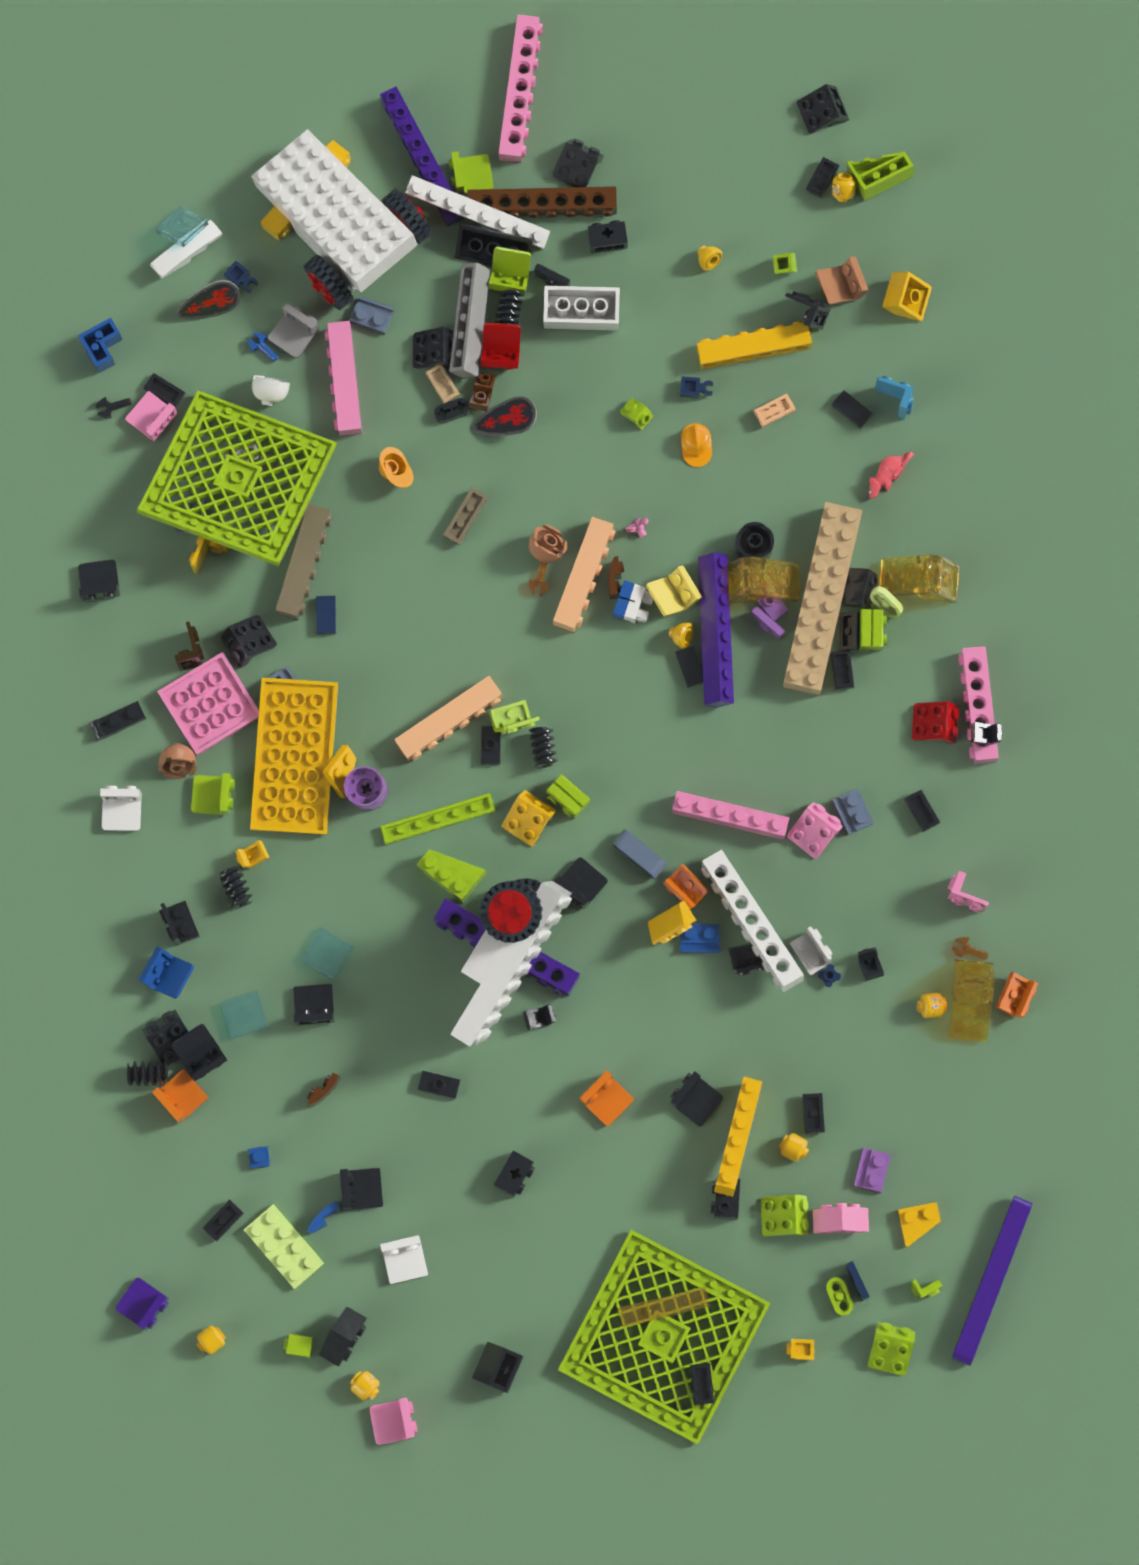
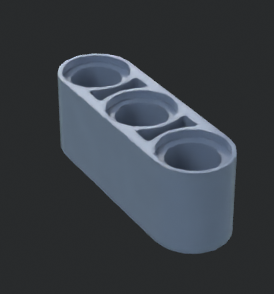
M625 829L612 843L621 854L653 879L667 865L661 857Z

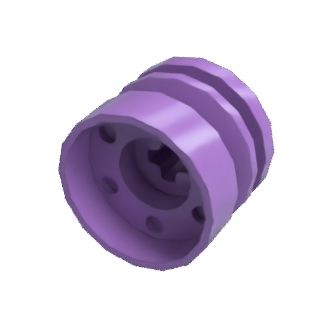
M368 766L357 767L350 771L345 779V794L359 809L366 811L375 810L385 802L388 795V786L382 775L374 768ZM370 787L371 792H366L365 794L363 789Z

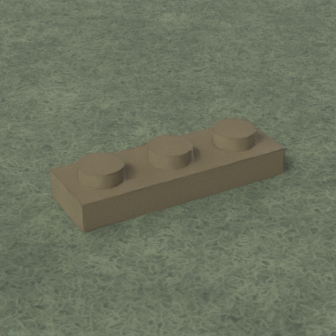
M471 488L444 532L443 537L460 546L487 502L488 496Z

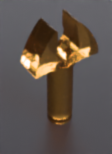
M540 562L537 579L534 581L529 580L530 590L533 595L538 584L542 588L540 597L550 587V584L544 582L548 563Z
M961 937L954 940L965 947L958 949L952 946V950L959 958H962L963 954L966 953L984 960L988 958V952L969 945V937Z

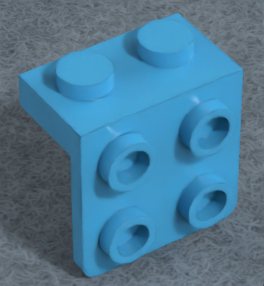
M887 376L877 377L875 391L901 399L898 418L905 420L906 414L910 415L914 398H912L914 388L905 382H894L893 379Z

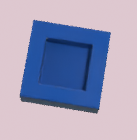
M268 1146L248 1149L251 1169L271 1166Z

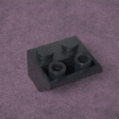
M487 1341L472 1378L508 1394L524 1357Z

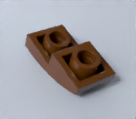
M478 372L469 408L487 412L496 375Z
M618 556L613 558L610 567V600L618 598L617 592L621 591L619 581H615L621 579V573L624 572L623 561L619 562Z
M332 1073L331 1076L328 1075L323 1083L324 1089L316 1086L315 1090L311 1089L307 1096V1100H309L308 1105L314 1107L323 1101L334 1090L341 1077Z

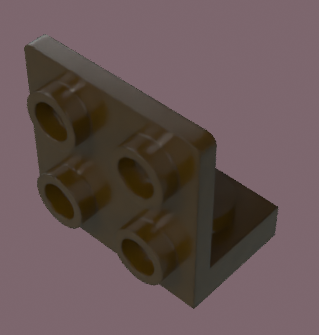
M190 621L186 622L193 651L182 650L178 652V655H174L180 672L200 666L202 664L201 660L204 659L200 644H197L200 641L195 626H191Z

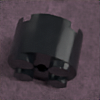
M760 522L745 524L736 536L735 547L740 559L749 564H760L770 558L774 546L772 531ZM752 541H756L757 546H754Z

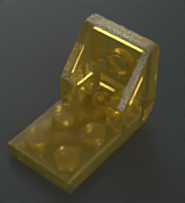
M938 555L881 558L879 587H884L893 596L917 595L923 599L957 603L960 566Z
M742 557L728 563L729 603L757 601L762 598L793 602L800 601L799 563L758 557Z
M955 959L952 988L953 1001L948 1038L987 1042L995 983L993 963Z

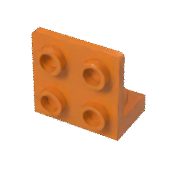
M184 1069L161 1089L157 1087L152 1091L179 1124L208 1099V1096Z
M606 1070L580 1097V1101L606 1127H609L634 1101V1098Z

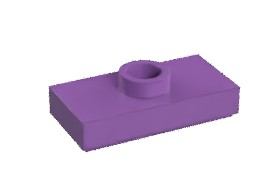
M766 581L750 592L751 596L774 622L789 611Z
M755 607L752 610L751 616L760 623L759 627L766 633L769 631L778 640L784 636V630L760 608Z

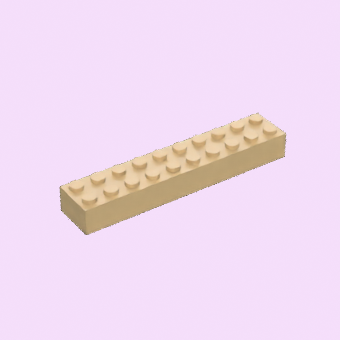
M825 502L784 678V688L820 696L863 510Z

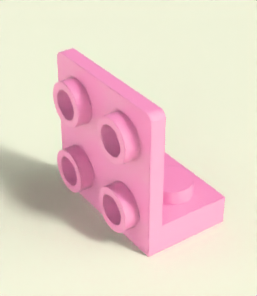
M148 391L125 419L142 434L155 442L178 413L172 404H165Z

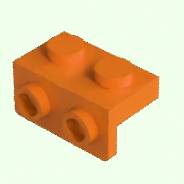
M681 864L663 882L666 890L670 894L677 896L680 899L679 902L685 900L689 909L696 907L710 891L684 864Z
M1010 972L996 1008L1013 1017L1023 1018L1029 1010V1003L1036 993L1038 983L1029 981L1015 972Z

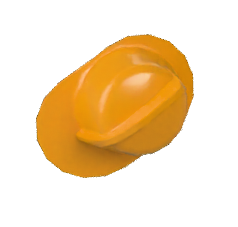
M696 423L686 426L681 433L682 455L686 463L692 467L704 466L712 457L710 432L705 426Z
M394 447L385 448L380 453L378 468L380 474L394 486L407 488L412 484L414 475L405 456L399 449Z

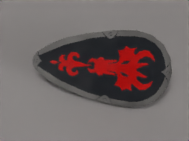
M227 280L215 281L188 297L177 309V316L183 319H201L230 312L240 302L239 288Z
M522 396L513 397L485 412L478 418L473 428L476 432L487 436L521 434L530 430L537 418V410L530 399Z

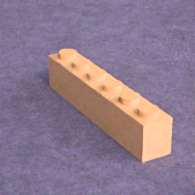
M595 517L591 518L553 619L554 626L574 633L576 628L581 627L583 621L581 614L589 606L590 600L587 598L589 593L593 594L595 590L596 575L600 576L603 565H600L602 558L606 559L609 548H607L608 542L613 541L616 533L613 530L614 524Z
M488 676L394 739L395 744L408 762L410 760L415 761L422 756L423 751L426 749L431 750L438 745L437 742L444 738L446 740L454 734L453 731L457 728L462 729L470 723L469 720L474 717H481L490 706L493 708L500 704V699L503 698L502 693L491 677Z

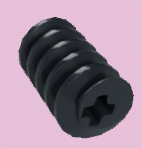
M504 290L500 293V305L497 308L499 312L496 313L497 319L495 323L518 325L519 322L514 320V318H519L520 314L515 311L521 310V307L517 304H522L523 300L518 297H523L524 294L517 290Z
M547 727L531 728L529 732L533 733L530 735V739L533 740L531 747L535 748L532 750V754L536 755L533 761L537 763L534 767L536 769L551 767L553 763L558 761V759L552 758L557 752L551 751V748L556 747V745L549 742L554 740L553 736L548 735L553 732V729H548Z
M241 866L231 867L220 873L222 874L220 880L225 881L222 886L223 888H228L225 893L230 896L228 901L233 903L231 908L234 910L252 903L249 902L252 894L246 895L250 888H243L247 880H240L244 873L237 872L241 869Z
M136 1061L133 1062L132 1067L128 1063L127 1082L129 1086L133 1085L134 1080L137 1086L141 1085L142 1080L145 1086H148L150 1081L153 1086L157 1084V1081H159L160 1086H163L165 1080L166 1082L168 1081L167 1061L164 1062L163 1067H161L159 1061H157L155 1067H153L151 1061H149L147 1067H145L144 1061H141L140 1067L137 1066Z

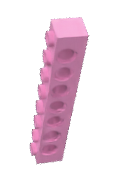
M517 15L499 147V160L521 163L522 157L526 156L527 146L524 145V139H528L529 128H526V123L530 122L531 111L528 109L529 104H533L534 93H531V87H535L536 76H533V72L537 70L538 59L535 57L536 52H540L541 41H538V35H542L543 24H540V17ZM525 35L533 36L531 39L524 38ZM523 52L530 53V55L527 57L522 56L521 54ZM521 69L528 70L526 74H521L519 71ZM520 86L526 88L524 91L517 90V88ZM516 104L523 105V107L520 109H517L514 106ZM514 121L521 122L519 126L512 125ZM513 138L519 140L515 144L509 142Z

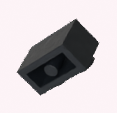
M740 1179L737 1180L733 1197L714 1192L716 1182H712V1194H715V1202L711 1201V1213H714V1218L738 1220Z

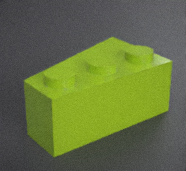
M904 151L882 155L880 158H864L863 161H847V173L856 179V188L864 201L914 177V165Z
M430 849L417 863L418 868L461 903H464L487 875L485 869Z

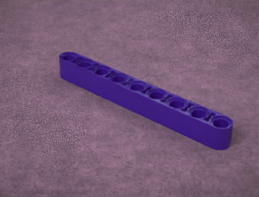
M1015 1195L1009 1206L952 1355V1359L968 1366L972 1364L1033 1204Z

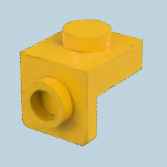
M259 840L245 849H237L235 851L237 862L243 868L252 869L269 858L263 842Z
M791 1338L790 1343H787L786 1355H790V1359L814 1360V1340Z

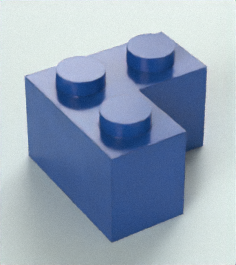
M112 318L78 335L98 373L115 365L107 348L123 339Z

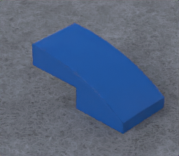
M337 1201L327 1206L314 1218L307 1229L310 1235L328 1226L324 1218L341 1210Z

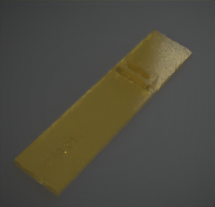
M703 1287L619 1307L623 1327L710 1307L706 1289Z

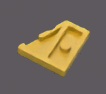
M342 745L323 770V774L339 798L346 797L344 790L345 779L350 771L354 769L357 759L348 745Z
M937 1202L898 1209L905 1247H909L941 1222Z

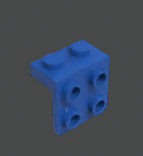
M157 946L138 980L152 990L176 999L190 977L194 965L174 957Z

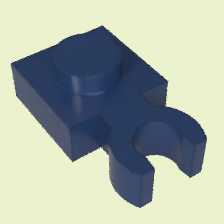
M237 261L224 273V276L238 288L243 284L248 293L252 292L248 287L250 283L258 285L255 278L248 277L250 271Z
M682 376L680 397L699 398V393H703L705 396H712L713 391H707L705 388L713 386V382L705 381L700 383V378Z

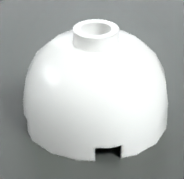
M260 375L253 376V394L256 398L262 400L261 404L273 406V403H279L287 396L290 382L276 378H266Z

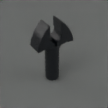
M104 397L95 407L96 409L106 407L105 411L97 413L98 416L112 418L111 413L113 410L132 404L130 398L110 403Z

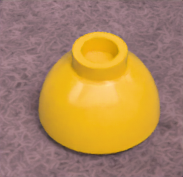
M702 246L697 252L700 267L704 271L714 269L722 259V251L713 246Z
M680 623L676 627L672 626L670 628L669 637L673 639V642L678 647L684 649L691 644L694 636V628L691 623Z

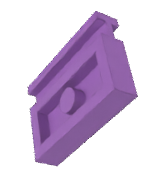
M863 1147L854 1186L881 1193L891 1154Z

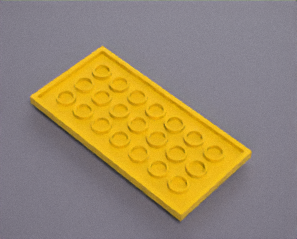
M276 678L261 679L250 830L327 835L331 784L323 774V770L333 758L338 682Z

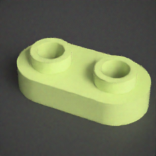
M875 587L872 590L870 600L879 609H882L887 617L892 619L899 618L903 611L902 604L884 587Z

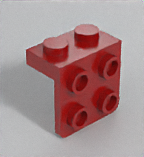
M485 323L483 325L481 367L490 369L505 368L507 370L518 369L521 339L520 325Z
M949 701L915 703L913 708L912 739L915 741L942 740L948 744H956V738L958 737V706Z

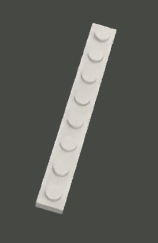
M413 175L405 191L407 195L499 232L533 239L534 246L544 249L550 234L549 230Z

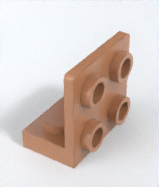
M856 256L849 257L842 266L821 269L815 272L827 305L859 300L868 291Z

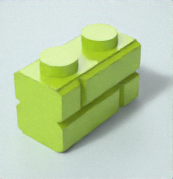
M882 609L860 610V651H882L883 645H887V634H883V627H887V615H883Z
M562 774L546 791L547 795H549L547 799L554 805L558 803L563 808L561 811L569 818L573 816L576 819L591 802L588 796Z

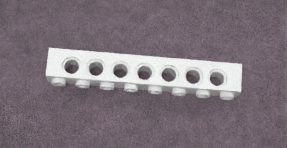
M720 850L702 860V874L706 879L709 878L711 880L713 891L716 894H720L724 908L731 911L733 914L731 915L732 920L736 925L741 926L743 937L746 941L750 940L752 943V950L757 957L760 956L763 960L762 965L766 972H771L774 977L772 980L775 986L785 992L801 983L804 979V974L724 852ZM718 872H723L725 876L719 878L715 874ZM731 887L734 888L736 891L733 893H728L725 890ZM738 903L745 904V908L739 909L736 907V905ZM754 919L756 922L750 925L746 923V920ZM759 934H763L766 936V938L764 940H758L756 936ZM774 950L776 955L769 956L766 952ZM778 966H785L787 970L780 972L776 968Z

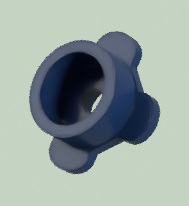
M828 964L826 969L818 972V978L822 979L826 987H831L835 981L841 979V974L835 971L834 965Z

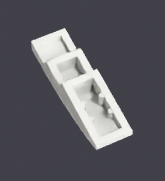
M210 220L175 243L156 258L150 266L162 279L188 264L192 257L206 250L207 245L221 238L223 233Z

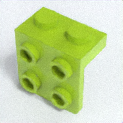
M459 151L451 152L452 159L448 160L450 170H454V176L451 177L452 187L457 189V194H467V190L494 188L490 159L487 154L460 158Z
M495 247L488 289L497 291L517 290L525 295L529 281L531 254L525 251Z
M526 700L488 711L494 732H501L502 735L518 731L517 727L523 729L535 726V721L540 720L539 716L531 718Z
M223 773L222 776H194L191 811L200 814L229 815L230 809H233L231 790L234 791L235 779H232L231 774Z
M794 1194L763 1197L761 1199L763 1236L808 1235L807 1196Z
M877 1322L868 1367L901 1376L906 1375L916 1331H912L907 1327L900 1328L889 1323Z

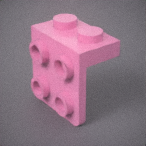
M813 802L803 812L787 834V837L816 859L844 825L840 823L837 817L828 814L822 805Z
M959 871L957 875L953 874L947 888L950 889L948 899L951 900V903L962 906V904L969 906V910L973 912H984L989 902L960 892L967 873Z
M407 1397L370 1407L376 1444L383 1445L415 1438V1433H418L416 1421H412L411 1413H414L412 1401L408 1402Z

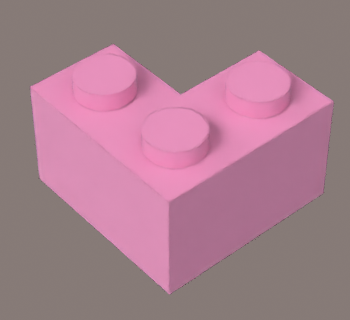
M836 1203L835 1207H832V1205H820V1209L812 1210L813 1233L869 1232L868 1208H861L860 1204H848L847 1207V1203Z

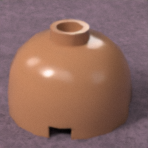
M549 525L538 526L529 538V550L538 561L552 563L560 559L566 552L567 541L566 539L563 541L561 538L562 533L556 528Z
M175 743L164 748L161 752L158 770L163 772V776L172 779L184 778L183 775L189 774V776H192L196 772V756L189 747Z

